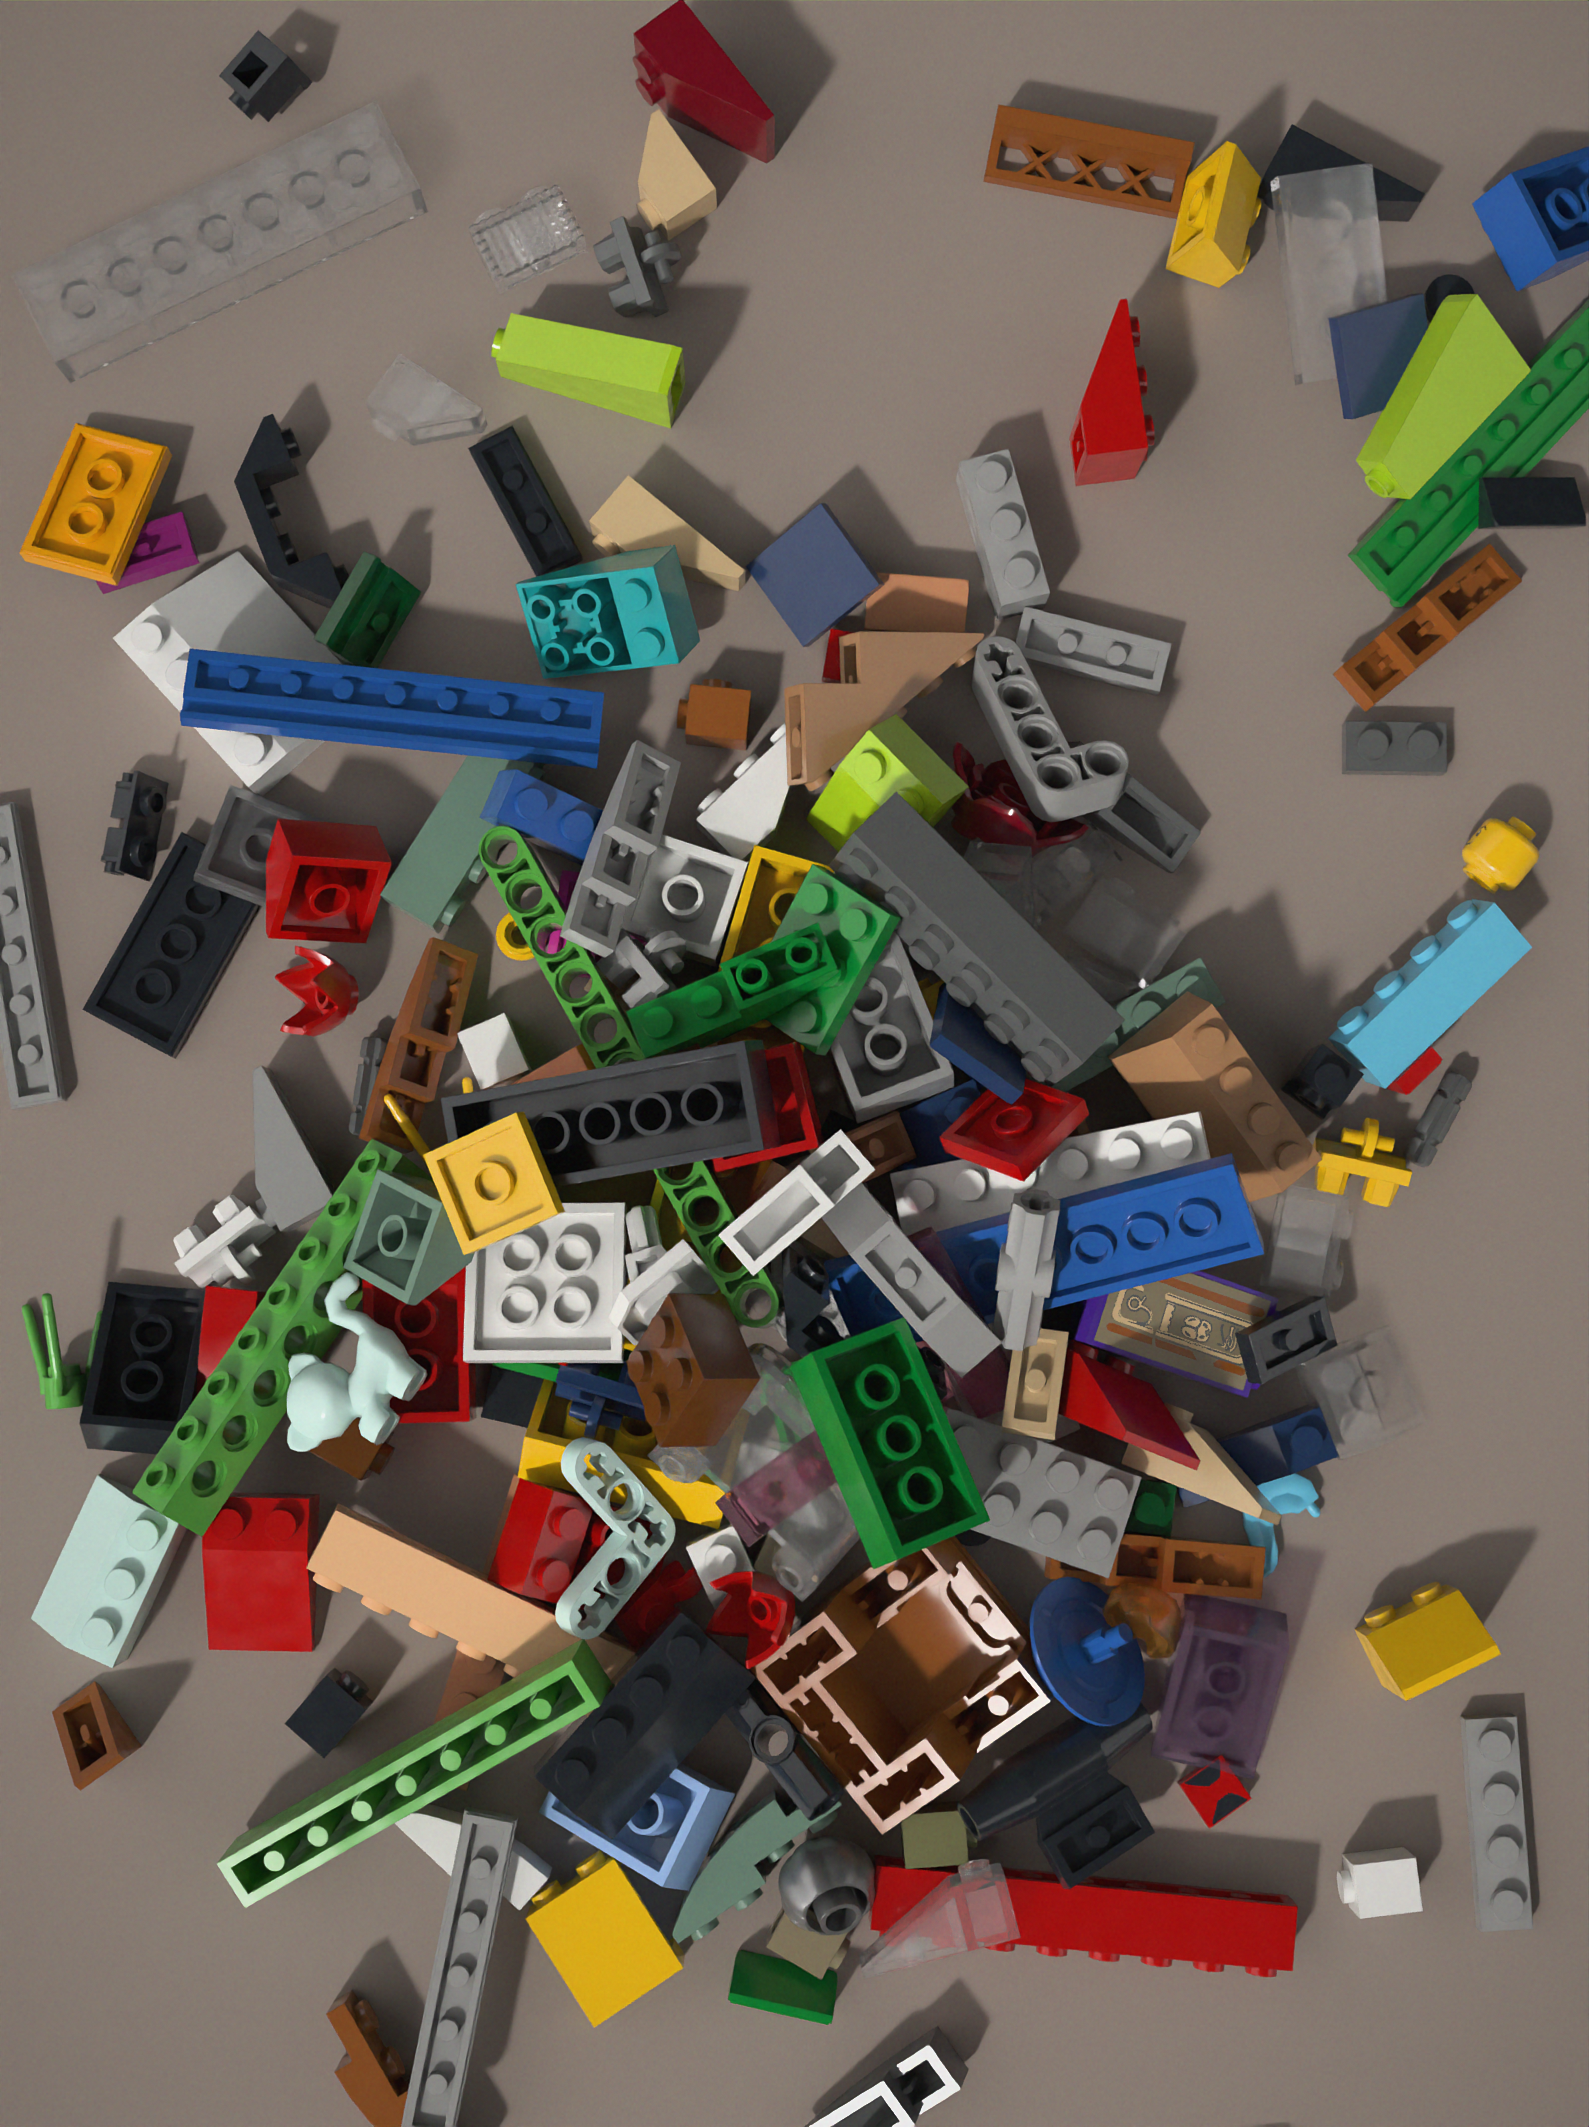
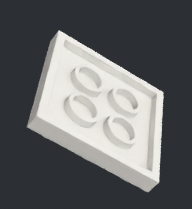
M562 1203L565 1210L564 1213L476 1251L472 1262L466 1266L463 1361L466 1363H624L625 1336L612 1323L609 1315L620 1291L626 1287L625 1255L627 1224L625 1216L627 1205L625 1203Z

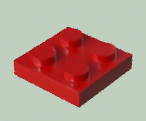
M1025 1079L1024 1093L1012 1105L987 1089L940 1136V1140L946 1153L1024 1182L1089 1115L1084 1098Z

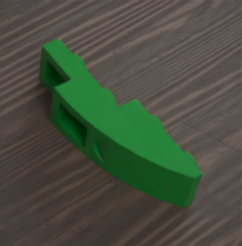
M817 922L720 964L722 971L626 1011L644 1059L670 1055L696 1043L701 1048H704L780 1011L839 973L820 924Z

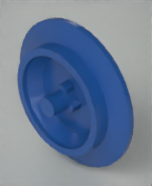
M1065 1577L1047 1584L1036 1596L1030 1616L1032 1654L1041 1679L1054 1697L1071 1713L1090 1724L1113 1726L1127 1720L1137 1710L1143 1696L1145 1684L1141 1649L1129 1621L1118 1605L1104 1591L1090 1582H1083L1079 1578Z

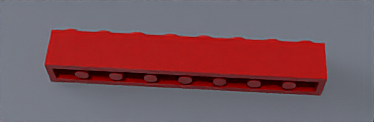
M874 1855V1888L876 1894L874 1903L869 1910L870 1930L879 1931V1937L886 1940L908 1941L911 1934L932 1936L931 1941L933 1943L943 1946L963 1945V1939L984 1941V1947L987 1949L1003 1952L1014 1951L1015 1944L1036 1946V1952L1039 1954L1054 1957L1067 1956L1068 1950L1088 1951V1957L1105 1962H1117L1120 1960V1955L1140 1956L1142 1963L1156 1967L1172 1966V1960L1191 1961L1194 1968L1208 1972H1223L1225 1965L1245 1967L1246 1973L1259 1977H1276L1277 1970L1293 1971L1298 1906L1288 1895L1089 1876L1071 1889H1063L1054 1872L976 1864L905 1869L903 1857Z

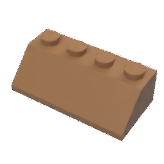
M1188 991L1108 1056L1153 1120L1201 1111L1210 1158L1233 1154L1249 1202L1284 1192L1322 1160L1214 1005Z

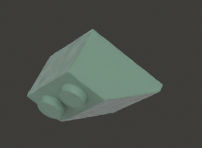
M377 1169L343 1268L408 1305H417L471 1263L475 1252L467 1255L463 1254L435 1183L422 1177Z

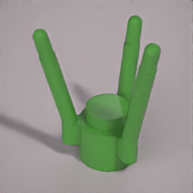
M45 1293L42 1295V1306L50 1366H48L32 1307L29 1304L22 1306L25 1327L39 1375L40 1395H45L46 1409L80 1407L84 1403L102 1311L96 1314L85 1373H81L80 1363L62 1364L53 1299L50 1293Z

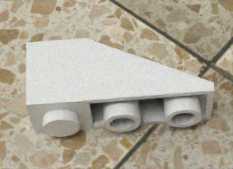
M785 723L772 735L770 741L774 745L761 758L755 753L748 757L734 772V776L738 780L724 793L719 788L714 790L697 808L701 813L696 819L697 828L724 855L749 862L754 845L765 847L777 834L792 786H787Z

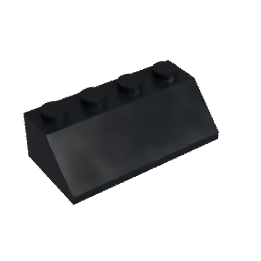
M678 1605L611 1679L612 1684L601 1706L575 1720L534 1765V1778L571 1812L613 1840L756 1679V1676L746 1669L742 1663Z

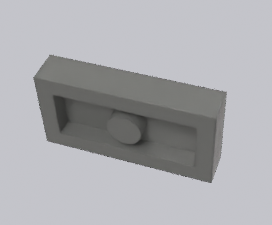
M1345 721L1342 724V774L1442 776L1447 772V722Z

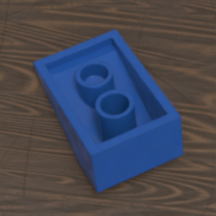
M1589 146L1511 172L1472 203L1484 231L1492 242L1504 266V270L1517 292L1550 280L1589 260Z

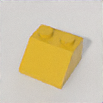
M1226 141L1187 176L1165 268L1166 270L1220 288L1235 275H1240L1243 272L1250 255V246L1246 245L1249 228L1254 225L1261 208V199L1257 198L1261 178L1236 144Z
M1439 1582L1427 1584L1413 1591L1410 1594L1413 1601L1397 1609H1394L1393 1605H1386L1373 1610L1364 1617L1366 1624L1354 1629L1381 1685L1405 1701L1501 1655L1497 1644L1460 1590L1447 1584L1441 1586Z

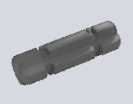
M370 1036L364 1037L362 1040L360 1057L364 1059L363 1064H358L352 1105L356 1106V1112H351L349 1131L353 1135L359 1136L373 1086L388 1044V1040L384 1038Z
M1452 1071L1444 1075L1437 1088L1440 1091L1439 1095L1432 1097L1415 1129L1417 1136L1410 1138L1403 1151V1156L1411 1163L1420 1167H1427L1431 1164L1438 1151L1435 1148L1436 1144L1443 1142L1460 1110L1458 1103L1465 1101L1472 1088V1082L1466 1077Z

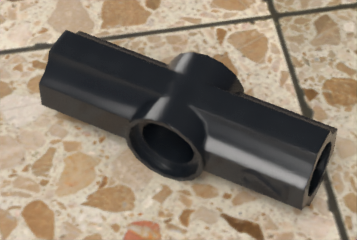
M756 1678L725 1714L749 1743L752 1754L767 1766L806 1818L813 1821L836 1805L846 1790ZM785 1730L788 1735L787 1747L779 1755L771 1756L769 1752L771 1737L776 1732Z

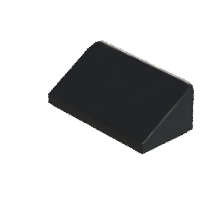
M1575 477L1479 478L1478 529H1571L1586 526V515Z

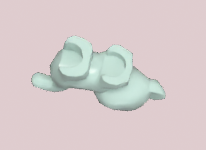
M346 1272L336 1279L324 1299L329 1321L359 1335L356 1366L353 1372L349 1374L346 1369L333 1363H323L316 1355L305 1352L293 1354L288 1364L291 1383L287 1392V1414L291 1425L288 1429L287 1443L290 1449L298 1452H306L316 1448L323 1440L340 1437L357 1417L361 1418L358 1425L361 1436L376 1445L384 1443L400 1418L390 1408V1399L392 1396H395L401 1400L410 1401L427 1376L426 1370L409 1357L405 1347L392 1330L377 1324L365 1313L347 1308L345 1301L360 1285L359 1278L354 1273Z

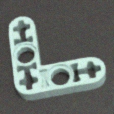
M581 1437L573 1440L564 1450L561 1459L562 1473L566 1480L613 1530V1533L562 1594L557 1603L555 1614L556 1622L562 1630L580 1639L589 1640L597 1637L605 1630L668 1551L674 1541L676 1530L675 1522L671 1515L608 1445L594 1439ZM587 1454L592 1455L589 1460L591 1465L598 1472L604 1474L601 1478L585 1472L587 1465L584 1462V1458ZM624 1483L628 1492L627 1501L621 1509L613 1511L610 1507L611 1493L615 1487ZM637 1517L652 1522L649 1528L653 1534L649 1540L646 1539L648 1536L646 1529L640 1523L633 1521ZM622 1558L625 1564L624 1575L618 1583L610 1585L607 1580L608 1568L615 1559ZM594 1587L599 1591L605 1593V1597L603 1599L599 1598L601 1594L595 1592ZM582 1604H585L584 1611L587 1617L581 1622L582 1616L578 1610Z

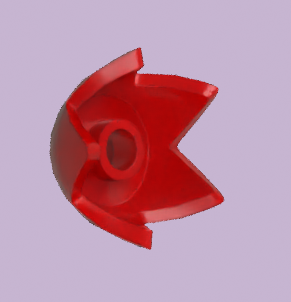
M295 945V954L306 958L309 962L287 969L277 974L275 979L303 1001L305 1006L294 1016L286 1020L282 1024L280 1031L315 1037L333 1030L345 1021L347 1015L354 1013L359 998L358 984L355 977L348 974L345 967L335 959L321 952Z
M742 1571L731 1573L709 1582L715 1590L726 1592L727 1595L715 1610L707 1625L706 1632L715 1635L746 1637L748 1640L745 1657L746 1669H750L765 1661L785 1644L790 1636L795 1618V1598L791 1589L784 1581L758 1571Z

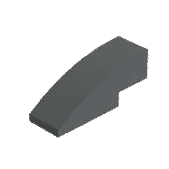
M1081 741L1067 742L1070 748L1085 745ZM1127 772L1121 797L1116 804L1081 815L1115 840L1168 873H1174L1201 834L1197 828Z
M937 2026L870 2072L804 2127H912L921 2113L961 2089L969 2069Z

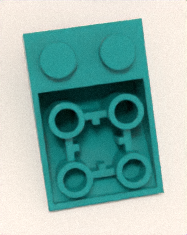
M675 545L627 551L516 583L543 679L679 664L700 642Z

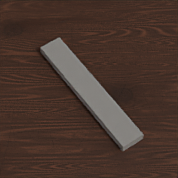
M8 802L0 804V1043L11 1109L21 1110L66 1101L19 808L16 803Z
M466 1807L464 1810L401 2127H457L518 1822L517 1816Z

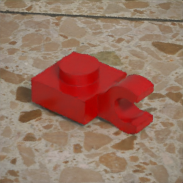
M675 1560L665 1567L658 1579L650 1576L644 1579L614 1617L631 1647L638 1650L675 1609L673 1606L675 1603L692 1598L702 1589L703 1585L696 1569L692 1567L686 1573L680 1562Z

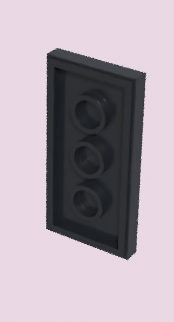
M183 832L180 833L82 1009L175 1059L260 905L193 881L206 844Z

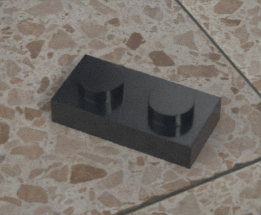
M1309 1296L1235 1333L1249 1383L1263 1384L1338 1346L1325 1297Z

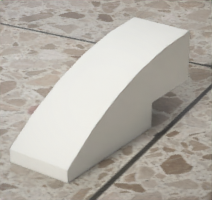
M840 1129L718 1234V1236L754 1276L875 1169Z
M427 1804L395 1823L450 1876L452 1875L463 1813ZM515 1839L503 1896L520 1911L548 1880L552 1867L527 1846Z

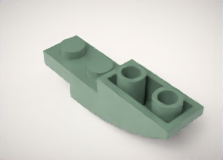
M775 1790L751 1807L713 1847L700 1866L689 1891H686L673 1925L672 1936L676 1942L680 1943L688 1936L693 1941L701 1939L718 1926L720 1922L716 1918L732 1906L737 1911H740L755 1902L763 1894L760 1887L766 1884V1871L760 1861L766 1858L769 1863L780 1859L795 1846L792 1839L808 1828H810L812 1833H816L832 1823L838 1817L835 1809L842 1805L841 1797L839 1802L827 1813L820 1815L813 1821L806 1818L795 1802L786 1807Z

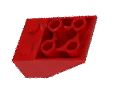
M1127 299L1119 300L1069 437L1076 486L1135 479L1142 462L1147 461L1148 446L1154 445L1153 419L1151 414L1144 415L1141 398L1147 396L1146 369L1144 365L1137 366L1134 349L1140 346V325L1137 316H1130Z
M520 1478L487 1580L520 1595L557 1604L562 1594L613 1533V1530L581 1495ZM610 1505L613 1511L621 1509L620 1507ZM637 1517L633 1521L640 1523L648 1533L646 1539L649 1540L653 1534L649 1528L652 1522ZM666 1553L648 1576L655 1579L659 1578ZM622 1558L615 1559L608 1568L607 1580L610 1585L618 1583L624 1575L625 1564ZM594 1587V1591L601 1594L599 1598L603 1599L605 1593ZM582 1604L579 1609L584 1610L585 1604Z

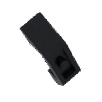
M274 414L263 417L234 483L269 574L278 587L331 609L349 578L345 565L342 564L335 567L327 552L292 565L300 561L289 533L280 535L274 518L281 516L282 513L276 497L269 486L300 475L293 458L302 454L291 427L282 429Z
M788 1246L782 1252L787 1346L800 1356L805 1357L811 1352L845 1339L839 1335L835 1325L827 1317L820 1314L830 1304L829 1275L826 1269L814 1257L810 1255L803 1257L792 1247ZM925 1346L922 1348L918 1347L941 1401L948 1395L944 1372L945 1365L933 1350Z

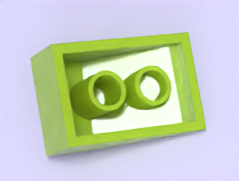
M895 714L870 728L839 764L806 820L839 852L851 835L895 792L933 828L969 786Z

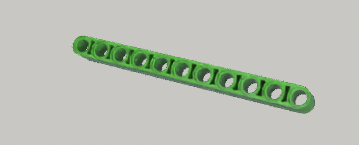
M497 826L488 830L479 842L478 852L480 859L596 1068L645 1060L632 1025L602 971L596 965L597 962L590 950L567 940L561 951L554 954L546 953L545 941L552 932L562 930L567 909L531 845L516 830L508 826ZM516 843L518 850L515 859L508 864L498 865L496 857L499 849L505 844ZM534 886L541 887L542 898L539 904L531 909H522L520 903L523 893L528 888ZM581 974H589L592 979V987L589 993L581 998H572L569 992L572 980ZM607 1018L615 1019L617 1032L614 1038L604 1044L597 1043L594 1037V1030L597 1024ZM707 1160L694 1162L691 1174L682 1180H674L670 1175L669 1167L653 1169L719 1290L725 1295L736 1319L751 1328L765 1329L774 1326L784 1313V1298L767 1266L765 1265L754 1276L744 1265L733 1273H727L721 1267L720 1254L727 1245L718 1234L739 1216ZM714 1198L719 1206V1216L713 1224L700 1226L694 1217L695 1207L703 1199ZM758 1289L765 1290L771 1299V1309L764 1318L755 1320L747 1314L745 1302L748 1295Z

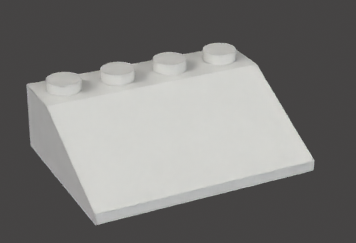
M239 551L152 603L113 637L117 644L179 712L183 706V690L189 649L341 664L326 646L313 639L315 634ZM194 727L255 794L264 796L325 742L323 740Z

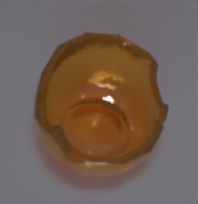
M1137 1582L1119 1585L1110 1592L1102 1609L1107 1624L1111 1627L1121 1623L1127 1624L1132 1630L1133 1639L1139 1638L1146 1643L1149 1658H1170L1176 1651L1183 1624L1177 1600L1168 1592L1156 1586Z

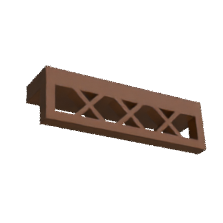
M998 104L983 182L1177 219L1185 178L1192 160L1195 142ZM1000 146L1021 150L1030 164L1018 172L996 168ZM1035 153L1043 155L1038 158ZM1057 157L1068 159L1078 173L1067 181L1055 180L1050 176L1044 165ZM1084 163H1089L1091 165L1086 167ZM1104 167L1118 169L1127 183L1114 191L1106 190L1100 187L1092 175ZM1036 171V173L1038 174V176H1034V175H1031V174ZM1132 172H1136V173H1140V174L1135 177ZM1153 176L1174 180L1170 202L1150 198L1141 184ZM1084 181L1086 185H1081L1079 183ZM1132 190L1135 193V195L1127 193Z

